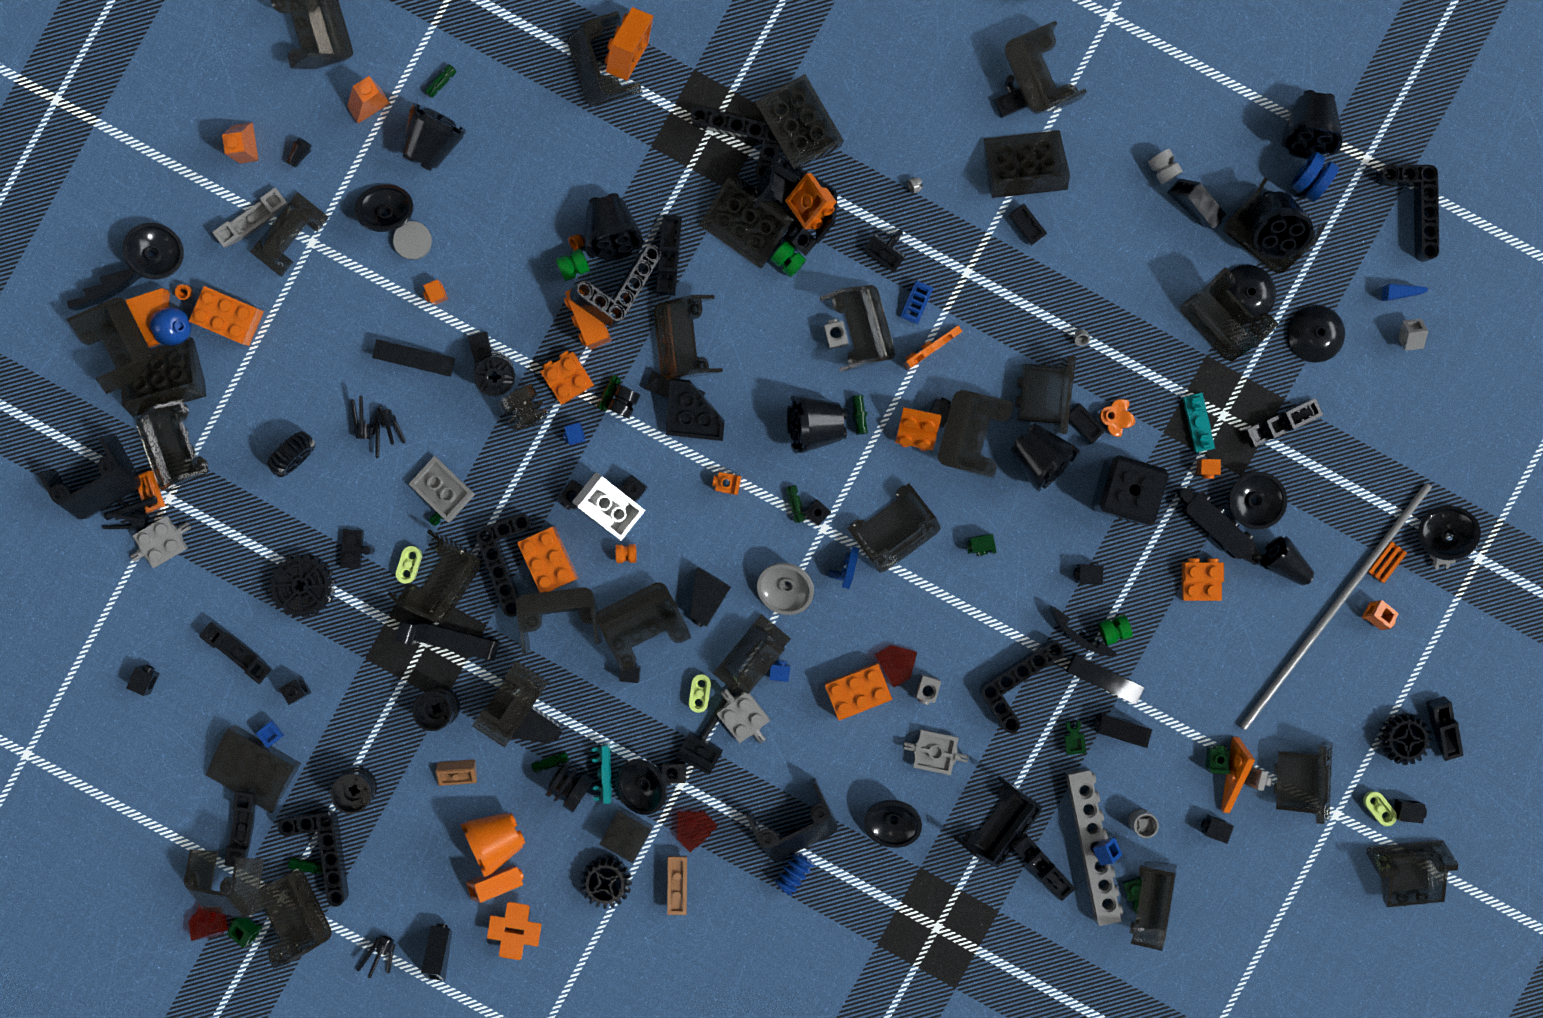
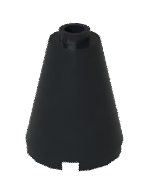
M1279 536L1265 547L1267 552L1265 555L1261 554L1263 558L1259 561L1263 568L1302 586L1313 581V569L1287 536L1285 538Z

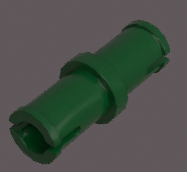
M863 395L851 397L854 411L852 418H855L856 435L868 433L866 416L868 415L865 412Z

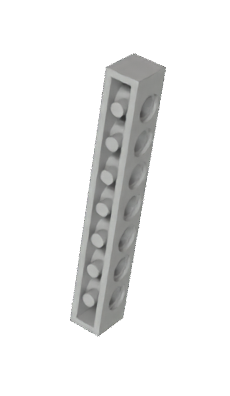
M1089 768L1067 771L1065 775L1095 922L1098 926L1122 922L1120 915H1123L1121 904H1118L1117 901L1119 890L1113 881V878L1116 877L1114 867L1107 864L1099 869H1095V863L1098 859L1094 850H1091L1092 843L1108 839L1107 831L1102 827L1101 822L1104 821L1103 812L1098 807L1100 796L1094 788L1096 783L1095 773L1091 772ZM1083 785H1087V792L1085 794H1080V787ZM1087 804H1091V811L1088 813H1084V806ZM1090 823H1095L1093 831H1087V826ZM1101 880H1107L1105 887H1098ZM1105 899H1111L1108 906H1102V902Z

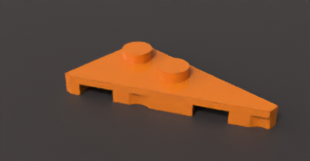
M958 325L935 342L928 341L921 346L922 351L917 354L914 351L905 358L907 361L904 363V366L907 370L911 369L963 331Z
M1232 737L1230 774H1226L1221 805L1223 813H1230L1255 762L1254 757L1240 737Z

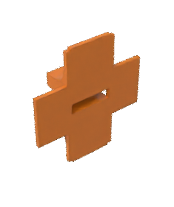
M507 902L505 917L490 915L487 939L501 941L499 956L502 958L520 960L522 959L524 945L537 947L539 945L542 923L528 921L530 906L527 904Z

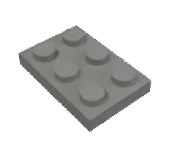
M436 456L409 483L449 523L475 496V493Z

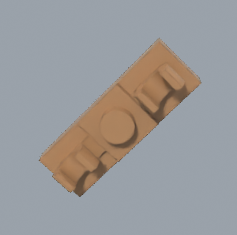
M668 856L667 915H687V856Z

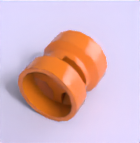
M629 544L628 546L616 545V562L623 563L624 561H629L630 563H636V544Z

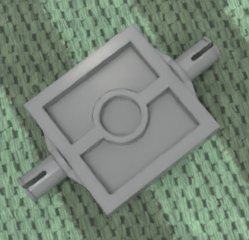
M168 516L163 517L133 535L140 550L131 554L130 557L133 558L134 562L145 557L152 568H156L188 549L183 541L182 534L191 529V526H188L190 524L186 522L177 527Z
M727 688L724 689L720 694L727 702L724 707L716 712L718 717L739 743L753 735L760 744L762 740L764 742L766 738L759 730L770 721L764 710L747 689L734 697Z
M920 729L916 744L904 742L903 750L914 752L913 768L951 775L952 767L956 761L967 763L969 755L957 752L958 737Z

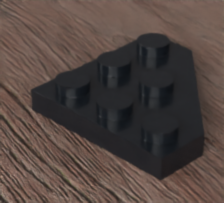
M670 378L666 435L723 441L725 420L690 380Z

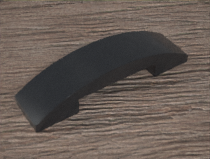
M1052 606L1050 608L1057 625L1075 643L1097 654L1116 656V652L1100 641H1097L1093 646L1067 626V623L1070 621L1068 616L1056 607Z
M212 621L199 635L212 648H217L245 670L244 673L259 685L272 670L250 647Z
M235 791L232 808L234 810L230 844L226 849L225 866L242 869L245 867L255 819L256 798L254 793Z

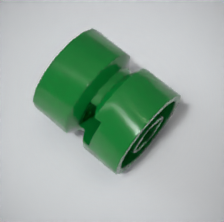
M786 241L770 260L778 267L782 266V271L791 278L807 259L799 252L795 253V248Z
M581 248L572 251L570 256L565 254L556 258L565 281L575 278L577 273L582 275L591 271Z
M1125 614L1114 617L1113 621L1107 619L1098 623L1101 637L1106 646L1117 643L1118 639L1123 641L1133 637L1130 623Z

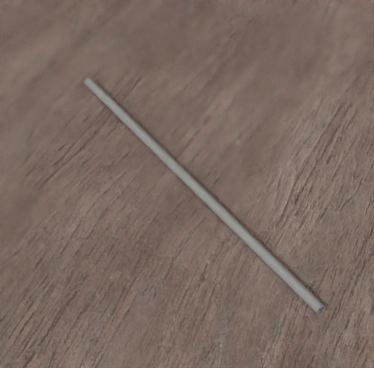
M1428 483L1423 485L1247 715L1240 727L1244 730L1248 729L1432 488L1431 485Z

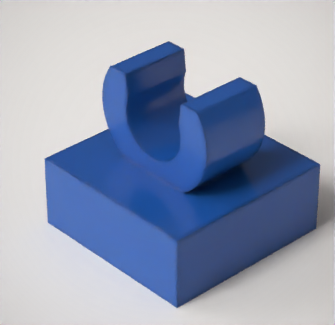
M270 721L256 733L267 748L285 736L274 721Z

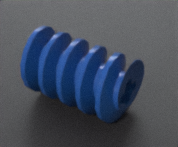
M801 853L799 855L792 854L795 861H787L791 867L784 866L783 869L786 871V874L779 873L782 879L774 880L778 887L790 896H793L791 892L797 891L796 886H801L802 882L800 879H806L804 873H810L809 867L815 866L808 857Z

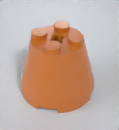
M512 813L496 814L460 824L480 868L484 866L481 869L484 877L495 872L523 848V844H525L521 831L516 832L515 830L517 824Z

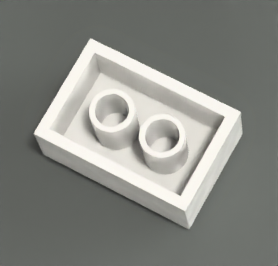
M595 472L572 501L579 509L620 540L625 537L645 511L597 472Z

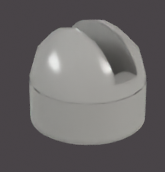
M914 177L907 180L908 188L912 194L922 190L923 184H921L922 180L920 178Z
M1079 329L1075 332L1074 340L1076 345L1084 346L1090 342L1089 333L1085 329Z

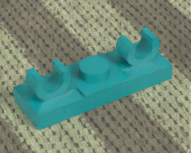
M1203 393L1182 397L1194 452L1215 449Z
M603 743L602 749L600 747L592 748L593 752L597 751L600 754L598 758H592V762H599L602 759L601 768H598V779H602V786L595 785L593 787V790H599L601 795L594 796L593 800L599 801L603 798V804H610L612 801L610 743Z

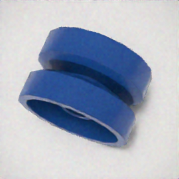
M1316 151L1302 165L1290 187L1298 193L1305 190L1304 196L1310 201L1315 202L1329 187L1340 167L1332 161L1324 164L1325 156Z

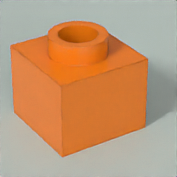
M438 279L423 285L426 290L423 291L427 302L437 305L448 300L442 282Z
M1198 459L1197 475H1203V479H1214V475H1221V459Z

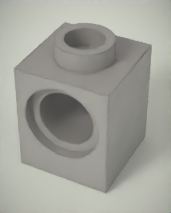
M838 319L827 321V325H824V331L829 349L848 345L843 321L839 322ZM835 328L839 329L841 336L833 338L830 335V331Z
M1422 319L1402 321L1398 339L1404 350L1424 349L1428 329Z
M921 674L915 697L919 699L918 702L930 705V702L935 703L941 680ZM925 686L932 687L933 690L930 695L923 694L922 691Z

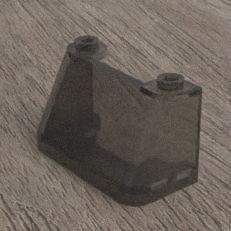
M910 483L898 488L895 496L896 501L867 522L863 519H856L847 528L879 573L885 572L935 536L941 529L936 516Z

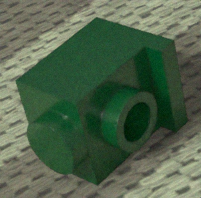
M993 534L968 538L969 542L966 543L968 554L976 553V556L987 555L989 550L992 554L997 553Z
M1217 744L1213 748L1207 747L1206 771L1230 774V750L1225 749L1224 745ZM1222 756L1221 763H1218V757Z
M243 914L239 918L235 917L230 922V929L227 935L244 949L256 940L263 927L261 925L257 926Z

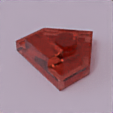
M889 645L875 654L894 688L911 678L917 651Z
M678 811L677 839L691 853L718 827V824L705 811Z
M202 898L198 904L197 911L188 922L191 941L211 938L228 931L225 911L207 898Z

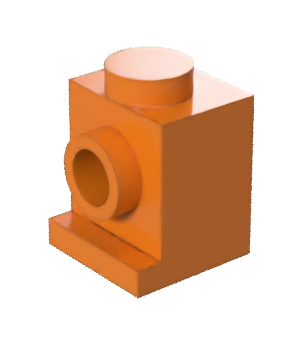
M719 472L718 476L714 475L712 486L716 487L715 491L738 495L742 476ZM725 479L730 481V485L728 487L723 486V481Z
M1383 600L1369 602L1362 618L1364 620L1367 619L1380 630H1387L1395 625L1399 613Z

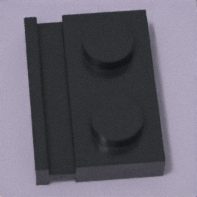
M689 731L676 757L710 775L723 749Z

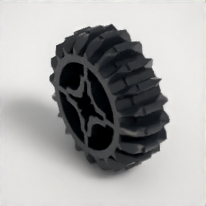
M300 431L290 436V438L280 444L268 459L267 465L270 471L278 477H284L292 473L314 451L315 441L305 431Z
M1403 713L1402 716L1401 714H1395V719L1388 717L1390 723L1384 722L1385 729H1379L1383 733V736L1378 737L1379 740L1383 741L1379 744V747L1384 748L1382 753L1388 755L1387 758L1394 760L1397 764L1408 765V762L1415 764V759L1422 761L1421 755L1427 756L1428 754L1425 750L1431 749V746L1427 745L1428 742L1433 741L1432 738L1428 737L1432 733L1430 730H1426L1428 724L1423 723V719L1417 718L1414 714L1410 716L1408 713ZM1410 724L1416 729L1418 736L1412 734ZM1407 737L1412 738V739H1407V740H1404V741L1399 740V739H1403V738H1407ZM1393 742L1398 743L1400 754L1395 750Z
M605 856L604 862L601 857H598V864L591 860V866H585L587 872H582L581 874L585 878L580 880V884L585 885L581 887V891H587L584 898L591 897L589 903L592 904L595 900L597 902L596 907L603 903V908L606 909L609 903L610 907L614 908L615 902L620 905L622 903L621 898L626 900V893L631 891L627 886L632 885V881L626 880L631 877V873L625 874L628 867L621 868L623 861L616 864V857H613L611 862L609 861V856ZM601 868H609L615 872L608 874L601 870ZM596 872L598 883L595 887H592L591 876ZM620 877L621 889L619 892H616L614 882ZM604 879L611 880L609 886L602 884ZM605 891L611 896H602L598 892Z

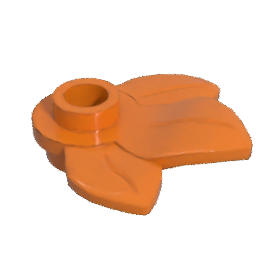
M1115 400L1111 406L1104 407L1099 414L1100 421L1107 425L1108 432L1112 436L1121 437L1122 428H1129L1135 424L1134 416L1127 411L1129 407L1128 400ZM1109 412L1111 413V419L1108 418Z

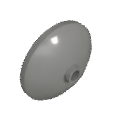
M776 563L768 566L763 570L757 582V591L761 601L769 609L779 614H798L809 607L814 597V585L809 575L800 567L790 563Z

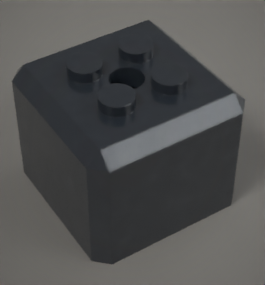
M1121 455L1110 456L1104 460L1091 506L1095 512L1139 525H1150L1156 521L1169 474L1166 469ZM1133 484L1139 487V493L1136 496L1131 495L1129 492L1130 486Z

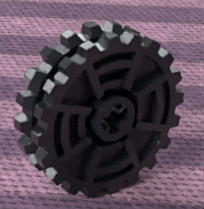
M303 554L287 557L286 561L278 563V569L272 571L274 577L269 580L272 583L269 591L273 592L274 595L271 598L272 601L276 600L278 602L276 604L278 608H284L283 612L285 614L292 613L294 617L318 614L319 610H324L327 607L326 603L332 601L331 594L335 593L336 590L332 588L336 584V580L331 578L334 573L333 571H328L329 565L321 563L322 559L319 557L313 558V555ZM305 582V586L301 589L300 585Z

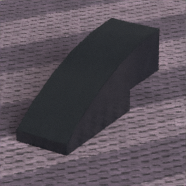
M1445 696L1427 701L1431 725L1443 759L1448 761L1464 756L1459 724L1454 719L1452 702Z

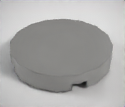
M408 221L396 229L393 236V244L396 251L402 257L418 260L429 253L432 245V236L423 224L416 221Z

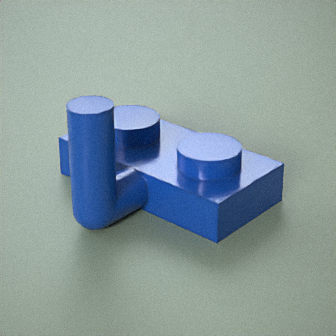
M852 546L850 553L846 552L844 564H847V566L842 569V572L829 570L828 577L842 580V587L846 589L850 588L860 549L858 547Z

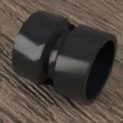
M618 384L614 392L615 399H611L607 409L630 419L634 411L632 406L637 404L641 395Z

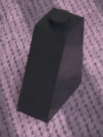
M1180 178L1167 192L1203 227L1214 229L1221 224L1222 219L1226 216V213L1201 182Z
M700 567L696 570L690 617L693 618L692 622L699 627L703 625L707 627L731 586Z
M524 700L501 735L550 744L553 740L557 741L562 734L560 729L563 725Z
M1099 713V717L1096 716L1094 720V728L1097 733L1148 748L1152 729L1146 725L1104 713Z
M437 924L430 928L421 970L426 979L445 981L452 937V931L448 928V925Z

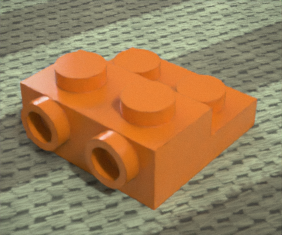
M806 173L785 200L804 229L820 228L823 225V218L834 212L835 208L833 206L837 203L829 190L822 188L812 173Z
M569 351L559 355L560 360L557 362L549 361L542 366L543 370L540 371L561 405L595 386L574 352L569 353Z
M903 407L895 443L900 444L902 447L913 446L918 447L921 451H933L941 415Z
M1188 558V562H1182L1183 601H1222V582H1224L1223 562H1219L1218 558H1207V562H1200L1199 558Z

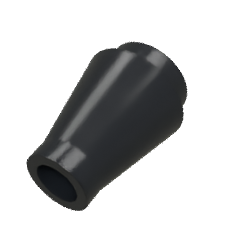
M298 137L293 142L286 162L297 168L298 164L311 152L310 148L312 145Z

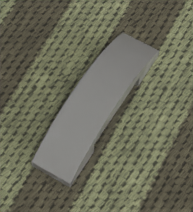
M276 187L262 196L260 202L231 222L227 221L212 232L224 248L233 245L259 229L288 204Z

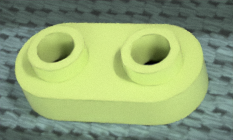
M409 546L403 550L396 570V578L399 582L406 584L415 580L422 560V552L418 547ZM411 552L416 554L415 559L410 558ZM406 570L410 572L409 577H405L404 572Z
M705 674L696 675L691 684L689 707L696 713L705 711L709 702L711 680ZM703 680L705 686L700 687L698 681ZM701 699L702 705H696L695 700Z
M1369 791L1364 795L1363 803L1378 823L1384 826H1391L1396 822L1397 814L1382 794L1376 791ZM1374 797L1375 802L1371 804L1370 800ZM1384 812L1387 813L1386 818H1382Z

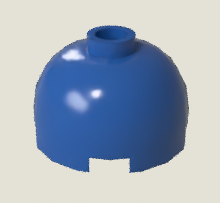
M164 307L152 315L149 328L152 330L155 336L154 339L157 342L173 346L181 344L188 339L192 325L189 322L190 318L184 311L174 307Z

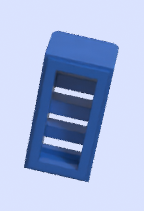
M915 281L900 318L918 325L933 287ZM918 288L923 291H926L927 294L924 295L922 293H919L916 291V289ZM913 296L924 299V301L920 302L918 300L913 299ZM910 303L920 306V310L909 306ZM907 310L917 313V317L906 313Z
M1388 284L1382 287L1381 300L1389 301L1420 295L1428 292V288Z

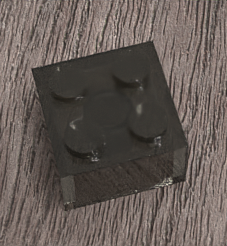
M620 807L599 845L633 863L650 834L653 825Z

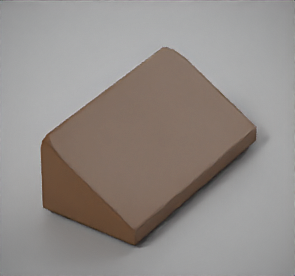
M475 760L438 762L436 766L438 785L477 783Z

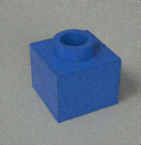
M581 423L564 427L563 437L566 443L569 442L570 446L586 442Z
M776 660L775 663H771L769 680L789 681L790 665H787V661Z
M1115 837L1103 839L1093 847L1101 866L1113 864L1123 855Z

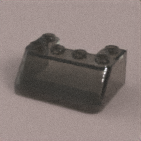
M271 0L272 6L276 11L291 14L301 49H292L288 53L291 69H318L345 61L353 55V48L339 0Z
M1056 21L1010 40L1004 49L1005 56L1027 107L1034 114L1056 111L1081 100L1087 92L1086 89L1078 91L1077 87L1072 84H1066L1059 88H1056L1042 54L1052 50L1056 44V38L1053 33L1057 26Z
M1224 267L1185 300L1180 306V310L1224 359L1234 361L1260 344L1275 329L1278 323L1267 313H1260L1253 317L1228 290L1235 284V278Z
M116 297L67 318L68 323L83 344L91 345L98 341H103L116 368L96 378L106 394L138 380L150 362L152 352L124 299Z
M965 390L957 391L952 399L938 453L939 462L944 466L963 472L995 479L997 471L995 461L982 457L981 452L990 419L1000 422L1007 421L1012 414L1013 402Z
M183 399L154 405L138 417L136 421L145 452L161 491L197 480L208 473L206 459H203L201 456L195 457V449L188 439L189 432L184 427L183 422L189 415V409L184 404Z
M660 582L654 583L600 610L596 615V621L622 672L636 664V656L632 647L664 631H667L670 639L675 643H682L691 638L688 627L666 585Z
M293 871L240 898L244 909L249 913L265 909L280 940V943L270 948L268 952V959L273 969L290 964L331 937V927L306 875L302 871Z

